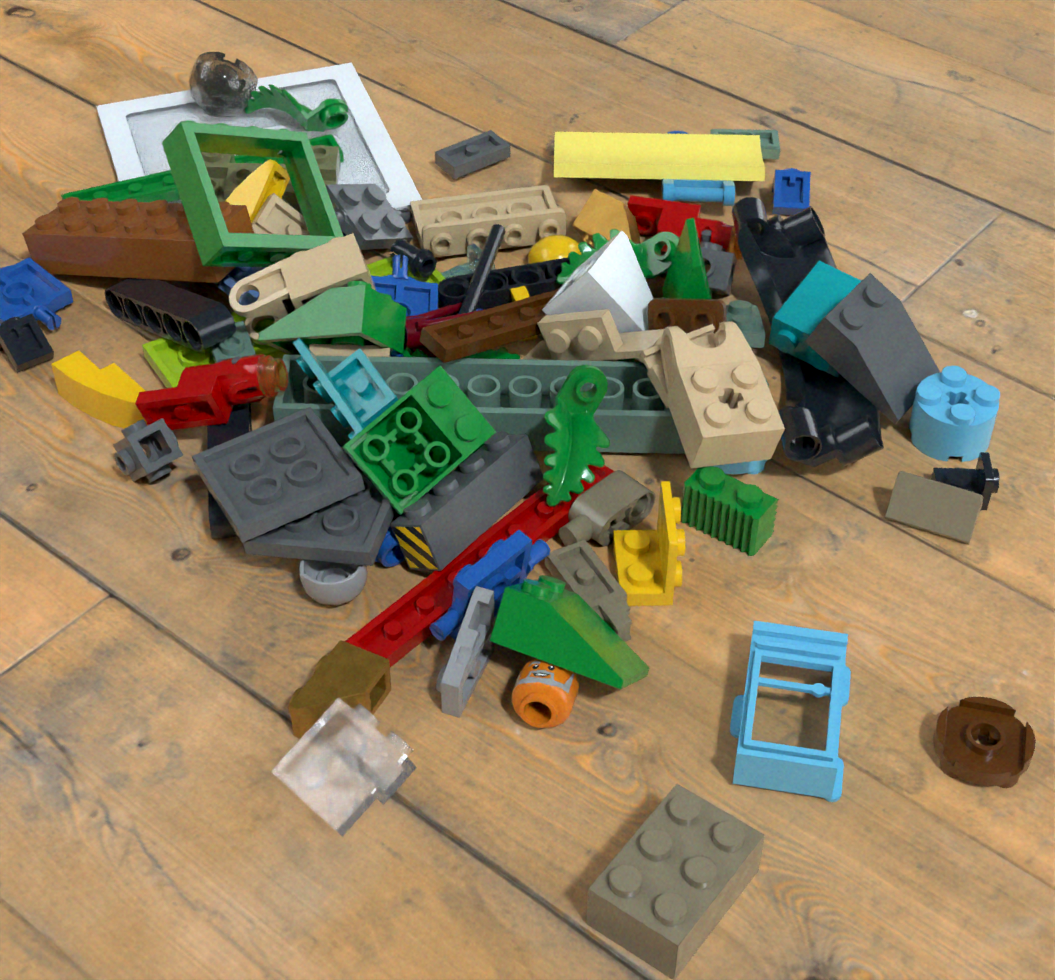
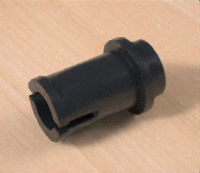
M405 239L396 240L390 249L391 252H394L390 254L391 259L398 254L400 255L401 263L403 255L408 257L409 271L417 278L430 276L436 268V259L430 250L426 248L419 249Z

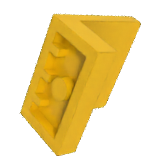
M670 481L660 482L657 529L613 530L616 580L626 592L627 604L629 606L673 605L674 587H682L681 560H677V556H685L684 529H676V524H680L681 504L679 497H672Z

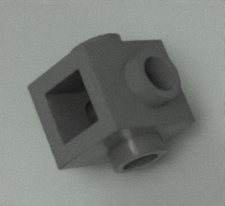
M700 242L705 268L711 267L706 273L711 297L713 293L730 296L737 263L735 254L722 251L721 245Z
M163 418L148 426L144 419L121 430L125 438L113 444L116 450L114 457L118 467L125 475H130L133 482L145 475L149 482L160 478L172 471L168 463L183 456L175 434L167 427Z

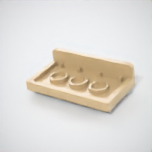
M549 185L410 201V212L421 249L426 248L430 250L434 258L482 252L490 229L494 224H500L505 228V234L499 249L534 245L543 237L550 235L566 236V214L562 208H557Z

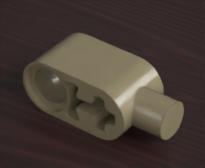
M621 470L614 471L586 490L574 501L569 510V522L559 529V536L565 546L582 540L587 542L591 538L600 545L607 546L613 543V530H631L649 515L655 503V493Z

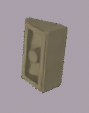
M899 471L885 519L969 545L982 508L983 496L908 472Z

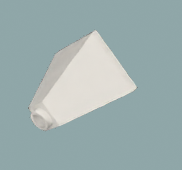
M621 230L577 267L542 310L547 315L609 309L619 333L647 331L648 303L653 299V296L627 235Z

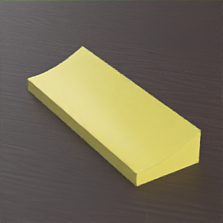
M555 132L554 177L765 181L766 167L762 158L760 135Z

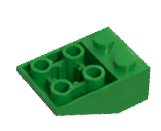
M439 365L342 448L395 511L401 515L404 513L403 509L418 501L494 435L496 431L442 366Z

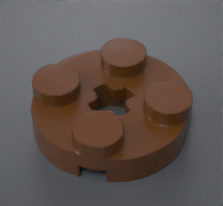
M968 697L961 699L959 706L953 707L949 711L947 707L941 712L937 720L933 744L935 752L940 758V768L947 776L955 779L961 778L977 785L1010 788L1018 783L1019 777L1027 771L1036 745L1033 729L1028 722L1024 726L1019 719L1014 717L1016 710L1002 701L988 697ZM978 736L988 737V742L994 746L978 744L976 742Z

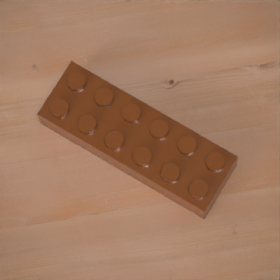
M69 197L58 202V207L49 214L38 217L35 220V224L22 233L32 260L50 274L218 283L235 268L203 266L182 203H168L167 200L138 202L136 199H126L118 202L108 201L106 198H98L92 201L79 200L77 197ZM226 201L218 202L229 233H254L246 205H230Z

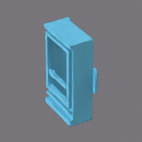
M754 621L744 695L735 697L733 701L730 734L738 738L732 784L821 797L829 802H836L841 798L844 763L838 757L842 707L847 705L850 691L851 671L845 666L848 634ZM761 662L832 672L831 686L825 687L821 683L810 685L759 677ZM758 686L811 693L815 697L830 696L825 751L751 740Z

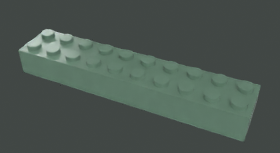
M283 355L273 405L274 421L311 407L338 445L343 447L351 440L348 434L354 431L353 428L350 426L345 429L333 415L330 409L336 404L334 401L328 404L317 392L313 383L318 378L315 376L313 379H310L296 361L301 355ZM349 356L316 357L327 372H330ZM368 357L398 399L441 365L496 433L505 431L508 434H527L533 451H555L544 442L545 436L554 433L556 430L546 422L545 413L556 407L555 397L569 373L579 365H593L603 371L608 382L607 392L594 413V420L609 438L610 446L608 448L597 447L598 452L685 454L669 408L666 409L648 377V369L644 362L460 358L443 363L439 358ZM586 383L581 387L580 391H588L594 384Z

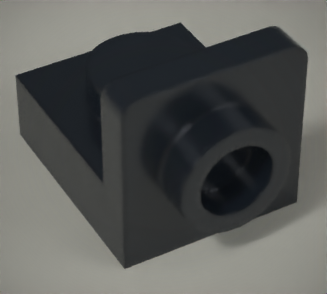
M33 314L22 318L12 317L0 325V351H5L17 373L53 359L54 351Z
M989 452L979 453L976 469L933 468L931 480L982 495L983 503L981 510L988 509L991 493L998 492L999 471L997 468H992Z

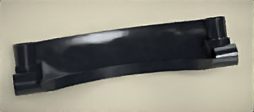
M746 197L734 204L732 218L739 248L772 326L775 314L818 261L836 269L837 267L826 241L824 228L813 207L809 206L783 220L779 214L768 219L763 202L755 197ZM778 349L786 385V404L778 412L785 428L781 441L787 458L812 467L837 458L843 466H846L884 448L879 410L841 374L835 377Z

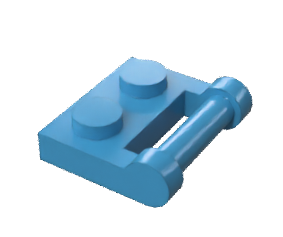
M661 179L662 200L722 202L723 206H734L735 184L733 181Z

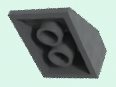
M871 273L823 318L805 341L894 424L913 405L919 383L930 375L940 373L900 299Z

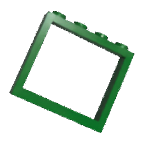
M187 120L178 123L162 142L203 266L268 267L278 261L289 258L296 252L307 251L326 244L333 238L344 237L306 132L289 131L288 129H264L257 126H229L225 123H196L195 121ZM201 152L283 158L310 235L229 233Z

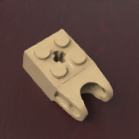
M352 233L344 237L333 238L328 243L310 250L296 252L289 258L278 261L241 279L231 289L229 303L236 314L241 317H247L245 327L250 339L256 344L267 345L258 341L259 333L254 331L255 325L259 321L271 318L275 323L326 290L335 287H347V283L350 281L370 283L372 285L371 288L376 290V287L356 238ZM249 290L259 292V298L256 302L249 305L239 304V298L244 292Z
M733 321L719 323L720 327L715 333L716 347L714 348L696 345L678 326L666 327L663 331L661 356L668 390L666 400L690 468L771 459L785 430L760 364L740 328Z

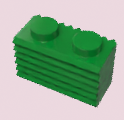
M699 467L684 482L681 522L688 523L689 527L695 526L696 531L703 530V533L710 534L711 538L717 537L718 541H725V544L732 545L733 549L739 548L740 552H747L748 556H754L774 532V521L778 507L776 504L779 499L764 493L756 485L745 484L726 475L718 467Z

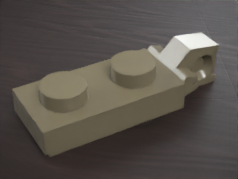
M586 540L550 552V555L545 557V566L554 578L566 583L564 589L579 594L624 642L631 640L630 625L632 620L628 616L630 614V607L627 604V594Z

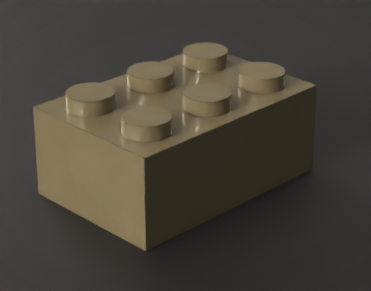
M676 784L589 887L586 924L672 980H675L759 871L765 835L686 788Z

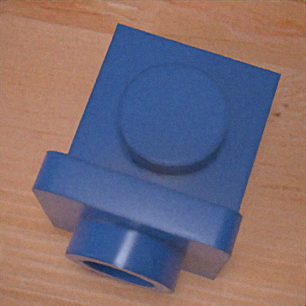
M795 168L775 170L772 183V214L794 215L809 207L811 172H804Z

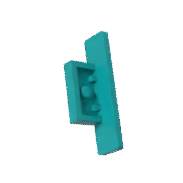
M300 338L293 342L301 354L296 359L299 366L310 379H313L315 376L318 378L313 383L317 392L328 404L332 401L336 404L330 409L333 415L345 429L350 426L353 428L354 431L348 434L350 439L355 437L399 400L360 348L330 372H327L320 360Z

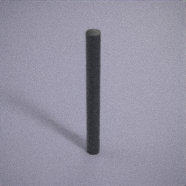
M494 224L490 229L459 314L477 310L505 234V228L500 224Z

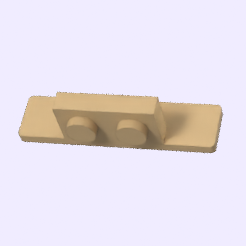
M609 309L545 315L537 323L544 340L540 341L523 359L618 361L620 359L636 358L639 361L638 358L643 350L661 344L664 329L619 333Z

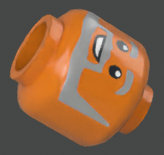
M537 658L527 662L520 671L512 692V705L515 712L526 723L538 728H551L564 723L570 716L578 695L579 682L576 673Z

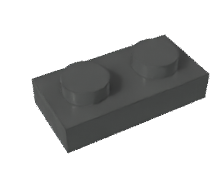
M492 130L435 151V164L454 179L464 177L468 173L509 158L510 144Z

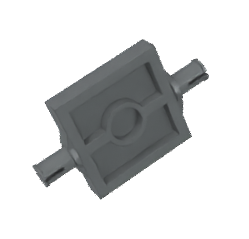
M376 184L326 185L341 230L346 235L354 234L360 250L391 248L398 239H405L409 243L413 239V236L405 226L412 219L411 212H408L409 209L392 208L386 199V194Z

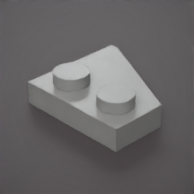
M478 586L475 587L448 663L443 665L440 670L436 690L441 692L442 713L460 718L495 651V643L490 641L494 628V591Z

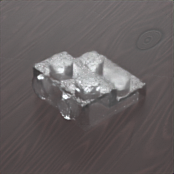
M338 697L271 772L343 837L376 799L384 805L417 767L408 758L413 749L393 731L386 737L375 729L380 724V721L364 706L358 703L352 709Z

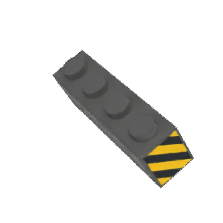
M505 431L495 433L484 442L480 449L469 455L454 471L439 481L422 498L403 509L404 513L394 520L390 526L410 569L435 571L444 569L543 480V473L527 434H508Z

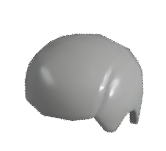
M305 559L300 561V580L307 595L320 604L340 605L350 602L361 593L366 584L368 574L366 565Z

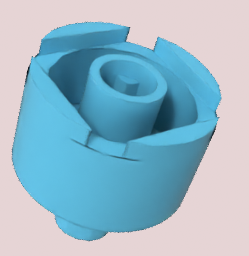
M947 366L943 368L942 372L926 377L919 383L916 389L909 422L913 445L925 455L941 461L948 462L949 456L962 457L961 462L978 458L979 453L986 452L990 444L999 409L1000 391L983 380L967 374L959 366Z

